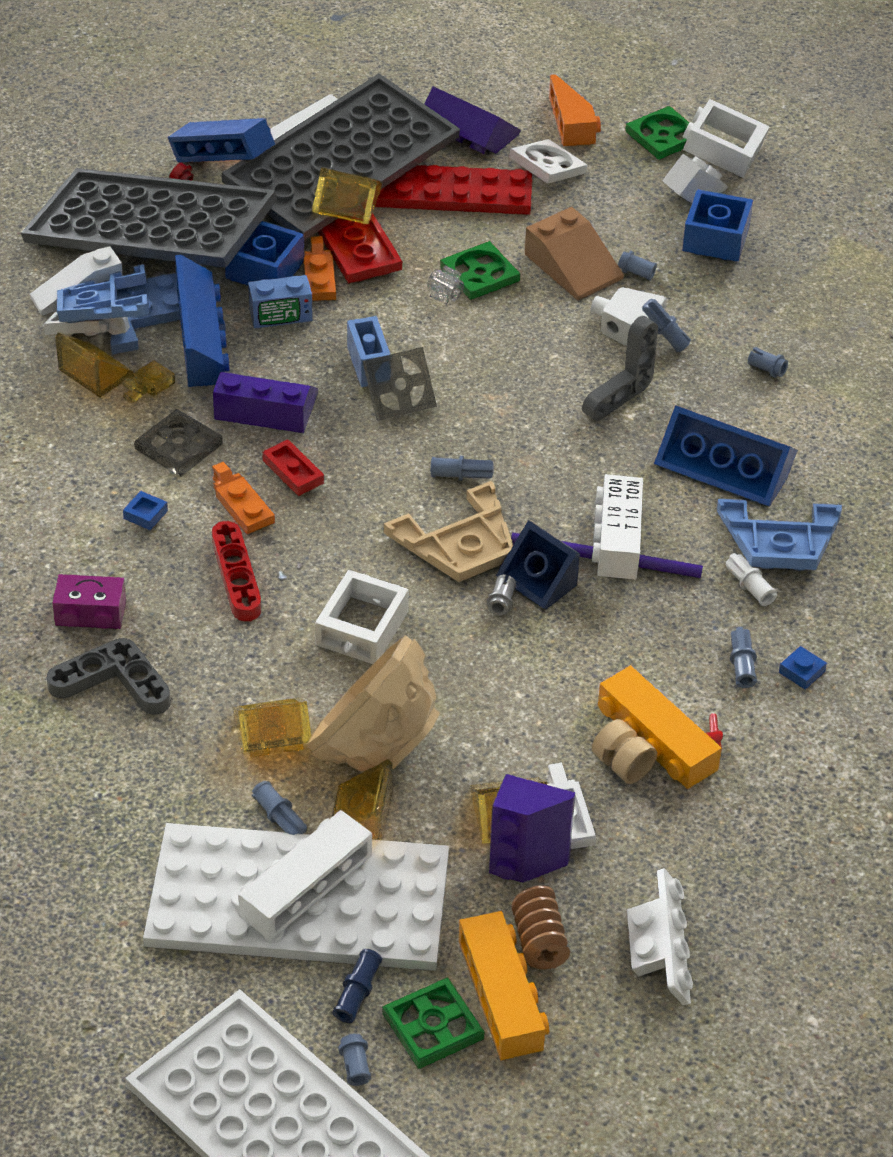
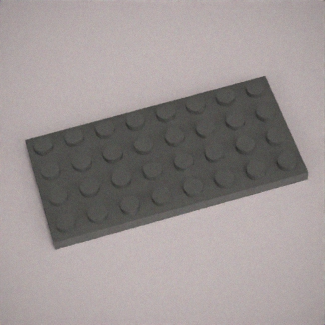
M378 73L274 140L275 145L255 159L241 160L222 173V182L226 185L275 190L278 200L267 215L286 229L304 234L305 241L459 138L460 129Z
M76 168L25 227L21 235L25 243L81 249L90 252L111 246L116 255L121 254L164 261H175V255H183L197 264L227 267L278 199L276 191L271 189Z

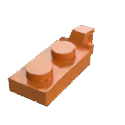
M322 236L311 237V251H304L303 263L304 275H307L312 292V301L336 300L333 255L331 250H323Z
M224 462L212 466L214 471L213 480L215 482L213 487L216 491V498L246 535L275 523V514L244 477L239 473L233 475L231 469Z

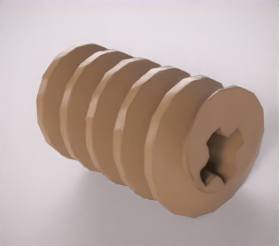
M543 885L533 886L520 892L514 898L511 908L515 916L514 920L526 963L536 969L547 970L562 965L569 958L570 949L567 947L568 941L566 935H564L565 930L561 923L562 919L558 912L559 908L555 900L554 890Z

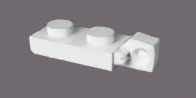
M55 312L44 323L43 327L45 335L57 334L58 337H68L74 333H84L86 336H93L106 331L112 335L126 333L130 325L128 317L84 320L78 323L59 322L58 314Z
M562 763L548 765L549 775H547L549 784L546 785L575 792L571 849L594 846L596 835L579 782H575V780L567 781Z

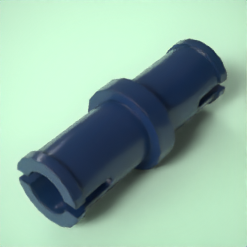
M362 949L352 973L346 975L342 983L344 990L332 1011L338 1020L345 1023H353L363 999L370 995L373 989L371 982L379 965L382 963V957L376 951Z

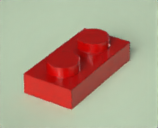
M288 439L262 452L263 462L298 496L324 484V474Z

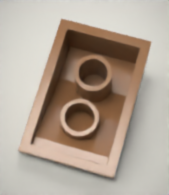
M572 206L526 227L525 255L576 300L585 298L624 278L623 272L590 221Z

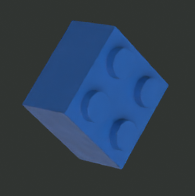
M697 189L685 223L682 251L739 262L750 228L753 200Z
M261 221L228 266L225 267L226 279L248 285V282L293 276L304 262V234Z

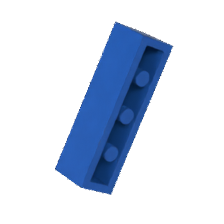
M266 118L189 122L167 137L177 162L255 159L275 145Z

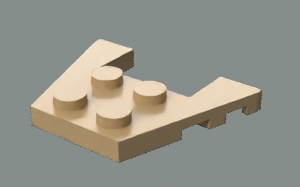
M492 481L467 490V500L478 512L477 514L428 534L424 533L409 513L384 523V533L388 537L457 582L502 565L513 547L507 524L504 522L501 513L500 501L497 500L495 494V485Z

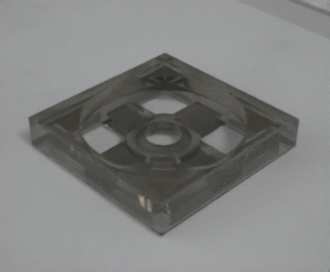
M423 347L362 361L377 421L437 407ZM401 358L415 363L421 373L409 375L407 372H404ZM389 361L391 377L388 381L377 383L375 374L378 368L384 362ZM398 378H403L406 382V386L402 390L397 389L395 386V381ZM424 385L421 399L413 406L410 397L413 387ZM391 392L397 395L400 409L393 410L386 407L381 402L380 395Z
M175 409L136 439L134 446L137 451L181 477L223 444V436L180 410ZM197 433L201 434L205 439L201 446L191 441V438ZM157 436L166 440L159 448L152 445L153 440ZM175 438H183L184 442L176 444L173 440ZM176 450H183L189 454L181 461L169 456Z

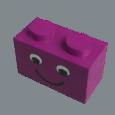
M58 574L52 602L55 626L121 629L126 605L124 578Z

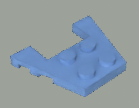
M144 264L134 266V273L122 276L120 271L109 274L110 280L95 284L94 280H89L57 290L59 322L78 323L84 320L150 315L147 294L117 300V290L147 284Z
M176 273L147 278V284L117 290V300L147 294L150 315L128 317L130 325L128 331L111 335L112 355L139 349L134 329L180 320ZM224 321V325H219V330H225L226 332Z
M718 499L717 513L751 567L763 569L786 568L798 571L817 569L840 520L842 505L813 504V523L749 520L746 500Z

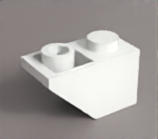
M685 154L681 155L662 180L679 196L690 203L693 202L697 189L721 193L728 187L720 180L723 175L711 165H707L697 156L692 160Z

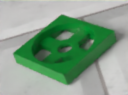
M667 106L626 123L625 132L659 160L684 149L687 139L684 138L679 141L675 136L685 132L690 122L672 107ZM668 119L674 125L665 127L661 126L659 122ZM648 128L653 134L645 137L641 130ZM664 132V133H668L669 135H668V136H660L659 133Z
M490 241L440 259V268L470 300L520 281V272ZM488 255L493 262L481 264L476 259ZM464 264L469 269L467 272L458 274L455 267ZM476 270H484L485 273L482 274V275H479V274H476L475 271H476ZM502 270L504 274L495 280L492 274Z
M448 977L382 1006L383 1016L418 1069L484 1040V1030ZM430 999L442 1000L450 1003V1005L443 1008L434 1006ZM414 1005L419 1013L418 1019L403 1025L401 1019L404 1013ZM430 1016H436L441 1022L437 1026H429L426 1020ZM463 1016L466 1023L465 1031L463 1034L453 1037L447 1028L448 1023ZM424 1033L431 1034L439 1045L430 1049H423L416 1045L413 1038Z

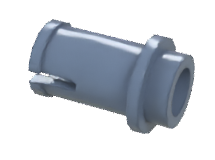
M624 251L619 259L618 266L622 269L623 273L629 271L650 281L655 274L657 263L635 256L633 251L629 253Z
M754 347L748 356V365L765 370L770 373L771 377L775 378L777 376L782 377L786 373L788 360H785L781 354L775 356L760 350L758 347Z
M360 1034L346 1035L340 1040L341 1044L338 1047V1051L344 1057L347 1083L352 1086L366 1084L371 1080V1073L369 1072L365 1053L368 1049V1043Z

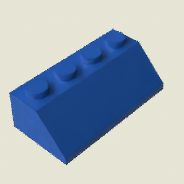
M175 255L177 296L188 387L216 385L220 372L230 371L228 353L222 354V348H227L225 330H219V325H224L222 307H216V302H221L220 286L213 283L211 271L183 255Z
M675 405L654 464L770 506L786 482L798 450Z

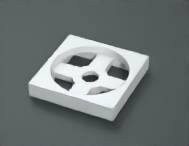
M549 139L511 148L509 154L511 160L547 184L585 174L588 166ZM542 153H548L552 157L544 156ZM560 165H566L568 168H562Z

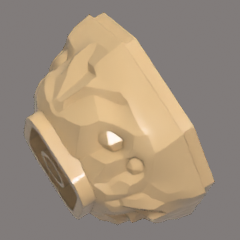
M406 635L400 638L347 690L319 723L306 744L312 751L311 755L320 760L331 761L336 764L347 763L358 771L370 772L382 768L385 772L390 773L426 737L433 728L440 712L434 707L436 693L434 684L428 678L429 671L424 666L425 654L415 638L411 640Z

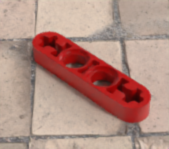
M218 522L212 528V545L232 614L240 621L255 620L261 614V596L241 529L235 522ZM224 536H228L231 539V543L226 544ZM229 556L241 558L240 561L235 563L227 562L225 559ZM238 578L248 581V583L241 586L234 585L231 582ZM247 597L248 607H245L242 603V598Z

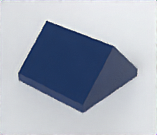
M528 520L495 576L506 575L504 580L506 583L509 576L513 577L516 581L515 589L543 609H548L577 586L580 553L534 522Z

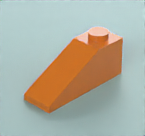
M556 74L550 75L549 99L562 145L596 144V133L601 131L600 117L595 116L593 106Z

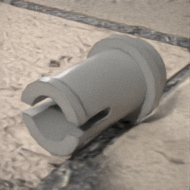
M506 575L498 576L493 593L487 598V606L490 612L495 615H504L512 608L513 602L511 598L516 588V581L511 576L508 577L506 585L503 584Z

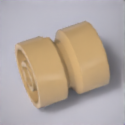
M621 719L608 723L598 733L592 744L593 754L606 766H612L613 772L627 784H633L642 779L651 770L657 759V750L643 737H637L636 731Z

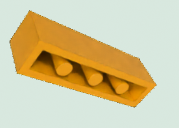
M631 665L600 683L598 697L600 711L612 720H623L636 731L637 737H643L658 752L656 761L667 770L672 779L678 780L686 789H689L719 770L722 748Z
M502 911L460 919L459 944L500 1061L544 1051L545 1035H548L550 1032L549 1023L545 1012L539 1013L537 1008V989L534 982L528 983L526 978L527 964L524 954L517 953L515 948L517 939L513 925L506 923Z

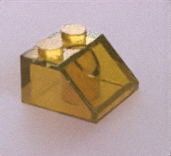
M300 697L232 707L240 749L243 752H249L250 757L269 755L270 748L283 747L284 752L305 749L304 743H308L311 738L307 701Z

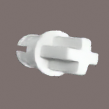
M733 553L726 561V567L740 581V587L743 590H748L761 606L770 605L776 599L777 591L762 577L761 570L751 567L741 554Z

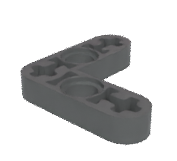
M640 316L634 320L628 332L625 370L593 390L585 398L582 412L593 420L599 421L644 391L651 383L654 374L658 325L646 316Z
M127 638L110 641L54 666L47 673L48 691L56 698L71 697L117 676L144 712L157 715L164 713L170 707L171 701L168 685L138 646ZM123 655H124V656H127V655H128V661H129V662H128L127 664H126V659L123 657ZM90 664H97L101 666V668L95 672H88L84 670V668ZM136 672L147 674L142 680L130 678V675ZM150 688H151V693L153 694L152 697H149V691H148V690H149Z

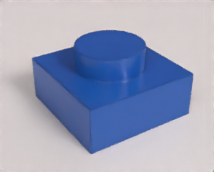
M140 491L123 509V519L151 530L167 513V502Z
M799 646L780 663L779 673L806 690L826 671L827 662Z

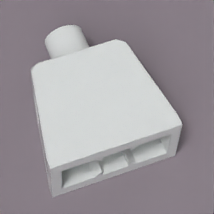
M622 287L617 290L611 300L596 296L591 305V313L602 316L601 332L604 335L627 346L628 332L631 324L640 316L648 318L642 311V306L652 298L657 300L665 310L666 297Z

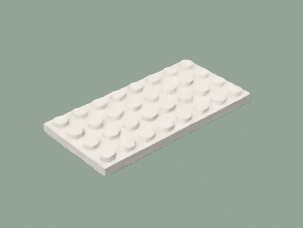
M166 823L143 936L144 947L356 964L360 951L362 949H371L382 957V963L379 966L436 971L449 846L372 840V856L270 941L239 916L238 893H240V890L246 883L256 880L273 861L280 860L292 850L299 840L306 839L309 834L291 835L284 832Z
M240 989L125 1078L126 1087L201 1157H430Z

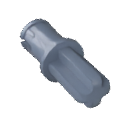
M651 298L642 306V311L650 320L658 325V334H662L676 352H681L690 344L691 339L678 326L675 316L670 317L657 300Z
M460 456L459 459L432 457L430 472L431 477H458L460 481H463V478L491 479L494 473V464L491 460L464 459V456Z
M737 627L735 631L731 632L732 653L730 654V661L735 668L736 685L741 688H750L757 683L754 665L757 655L752 649L750 631L743 629V627Z
M262 781L252 790L253 794L251 795L266 810L267 818L271 822H277L285 833L291 835L304 834L307 831L306 824L291 809L292 803L280 796L269 781Z

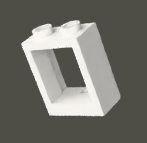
M709 99L704 109L698 108L693 118L694 124L691 122L688 124L683 138L687 139L683 150L744 178L763 145L769 126ZM707 124L747 144L742 149L702 130V128Z
M348 570L315 622L316 646L374 664L385 652L408 613L409 589ZM351 597L387 609L375 631L338 620L339 615Z

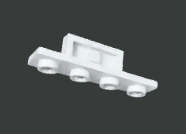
M663 868L657 871L659 899L627 909L632 970L638 977L666 967L668 989L684 1006L691 1003L689 989L693 988V981L687 969V959L690 957V951L684 939V929L687 927V921L681 908V899L684 898V891L680 881L677 878L673 879L666 869Z

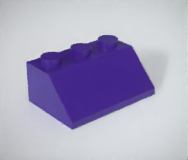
M432 86L424 103L460 129L459 138L455 141L461 144L464 139L472 142L470 148L482 154H485L486 150L495 154L498 153L521 132L520 129L504 119Z
M220 372L213 390L214 419L304 433L318 395V388L303 384Z
M505 774L492 806L489 874L497 875L502 879H511L524 883L568 866L575 792Z

